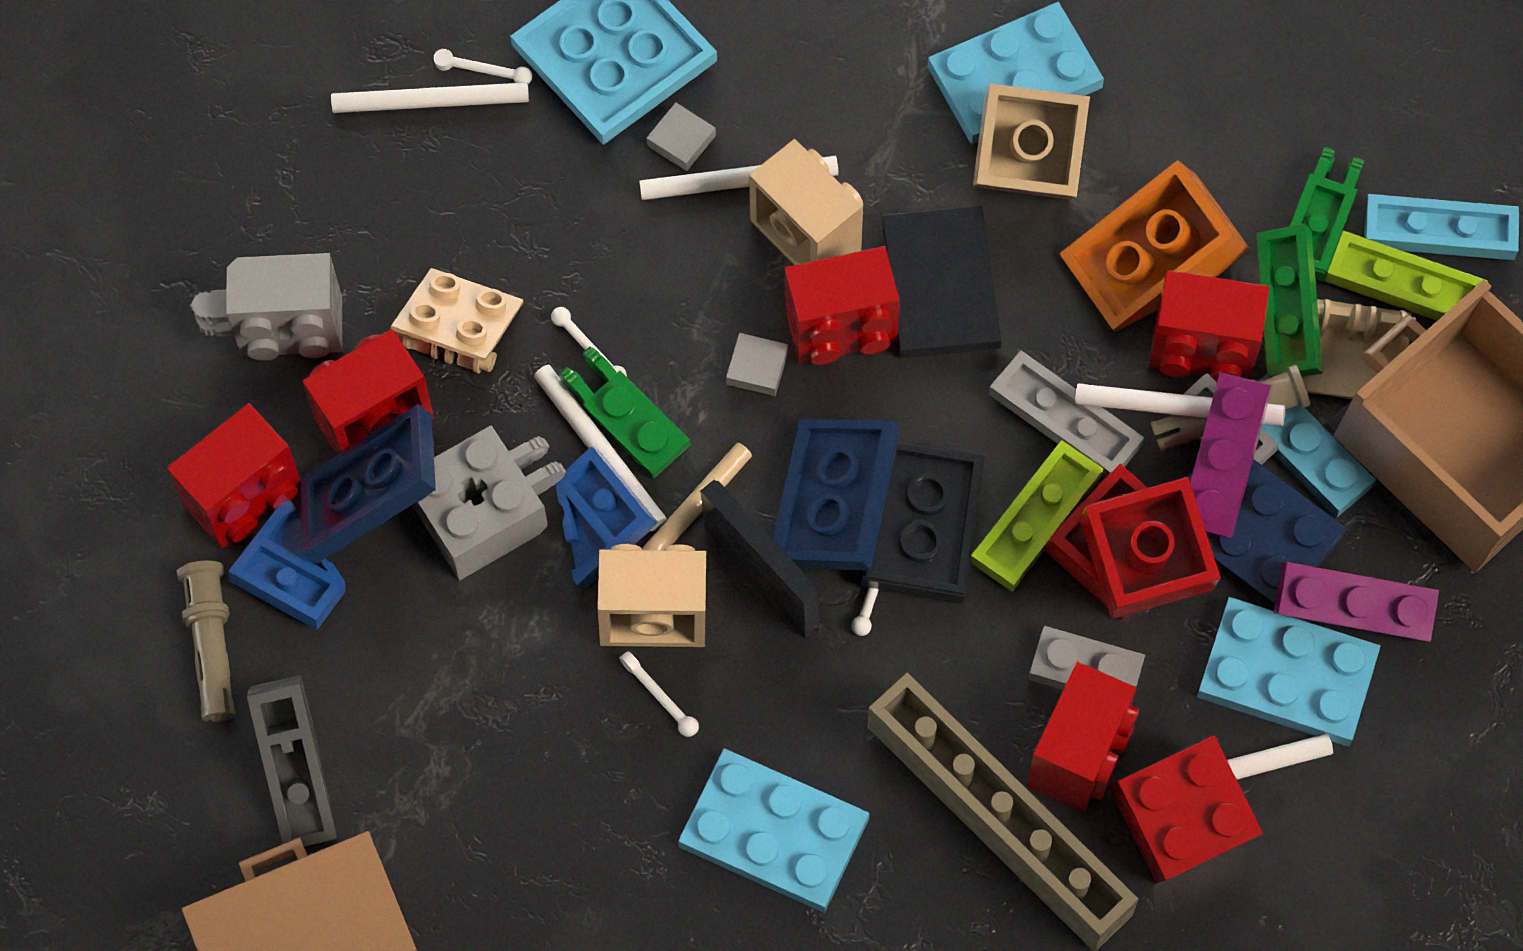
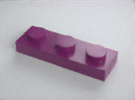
M1222 372L1219 373L1190 482L1205 531L1229 538L1233 537L1272 385Z
M1282 562L1273 614L1431 642L1439 590L1291 562Z

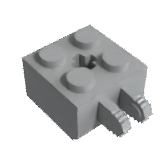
M330 253L237 257L227 267L226 290H211L210 293L206 291L204 293L199 292L198 295H194L195 298L190 305L192 311H194L195 320L200 327L201 333H205L206 336H213L214 334H217V336H234L242 357L249 356L255 360H272L278 357V355L300 354L304 357L320 358L328 355L329 352H342V294Z
M491 425L434 457L436 490L422 501L412 504V507L459 581L540 535L548 526L545 507L537 495L548 490L563 479L566 471L561 463L556 461L534 471L526 477L521 471L547 454L550 446L544 438L540 436L534 437L528 442H524L508 451ZM475 500L483 501L481 504L473 506L472 501Z

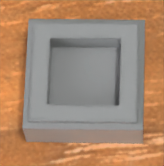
M675 103L647 137V146L685 171H688L715 138L716 128L678 103Z
M739 333L726 376V385L776 396L788 355V344Z

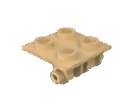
M431 268L391 325V329L396 331V335L403 342L402 344L406 349L411 348L428 355L430 354L432 358L438 359L445 348L444 360L446 363L452 364L458 354L457 365L471 369L478 374L482 370L490 372L493 369L497 356L492 350L522 306L523 299Z
M1317 299L1323 374L1303 377L1307 393L1353 400L1356 392L1377 375L1366 364L1362 354L1407 315L1411 316L1412 313L1403 310L1376 308V306L1368 307L1361 306V304ZM1405 335L1400 336L1382 354L1391 362L1409 346V338Z

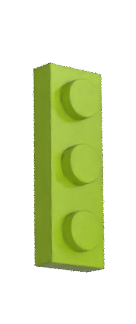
M1343 231L1325 282L1438 321L1484 279Z
M1061 440L973 552L970 563L1013 592L1045 551L1049 538L1072 515L1100 480L1104 468Z

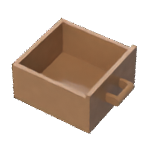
M1485 279L1429 329H1424L1413 317L1407 315L1362 354L1366 364L1377 375L1356 392L1333 435L1337 441L1475 573L1523 530V322L1490 292L1492 286ZM1405 335L1413 343L1394 360L1389 362L1382 352L1400 336Z
M369 831L309 856L299 837L239 862L246 882L181 908L198 951H417ZM294 854L298 858V860L258 877L255 875V870Z

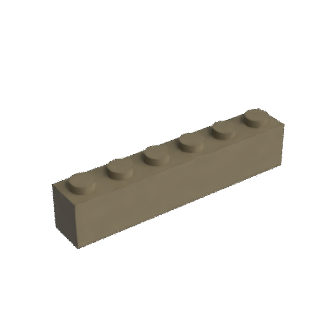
M908 672L869 707L868 728L1093 951H1097L1133 916L1139 898Z

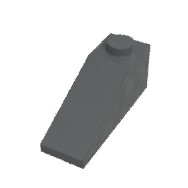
M297 675L250 686L247 700L282 844L299 837L304 847L337 839L302 676Z

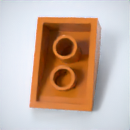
M1177 160L1063 250L1060 255L1110 327L1117 332L1158 309L1166 270L1216 278L1251 249L1198 176Z

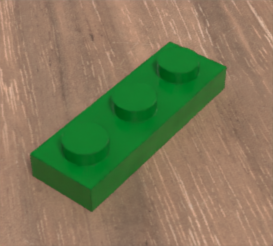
M1304 223L1257 233L1260 285L1269 286L1264 322L1267 376L1271 378L1287 371V367L1294 364L1297 365L1301 377L1323 374L1312 231Z

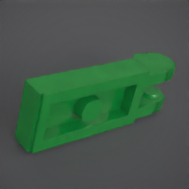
M1324 147L1314 174L1310 173L1290 225L1294 226L1305 223L1311 229L1315 279L1322 282L1325 280L1358 190L1355 189L1365 161L1356 157L1353 158L1345 172L1344 184L1326 179L1325 177L1330 172L1335 159V150Z
M589 346L582 353L585 362L606 381L597 392L593 393L580 375L568 367L558 376L583 403L584 410L651 478L655 479L691 445L690 439L621 371L616 372L612 365L596 349Z

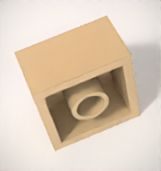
M990 83L985 89L973 187L1067 200L1077 197L1090 96Z
M793 139L749 174L750 221L794 265L861 251L863 201L850 184L846 182L840 184L829 173L827 163L818 152L813 149L807 151L796 139Z
M619 544L613 546L611 550H599L598 621L600 646L705 647L706 551H695L693 547L688 545H671L665 547L664 551L642 550L641 547L633 544Z

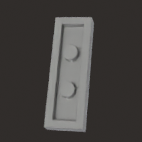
M1021 350L990 386L989 395L1057 444L1061 440L1104 468L1102 476L1105 478L1119 463L1125 467L1143 445L1144 437L1104 408L1076 404V389Z

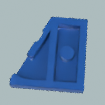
M593 446L566 469L563 479L555 484L558 502L564 510L562 524L565 540L571 544L576 568L571 571L572 578L578 586L585 590L599 578V550H611L613 546L619 544L635 545L658 524L657 520L605 456Z
M289 500L278 506L228 571L229 582L315 630H318L346 592L345 580L332 562L327 561L325 558L316 564L302 554V524L297 516L295 506Z

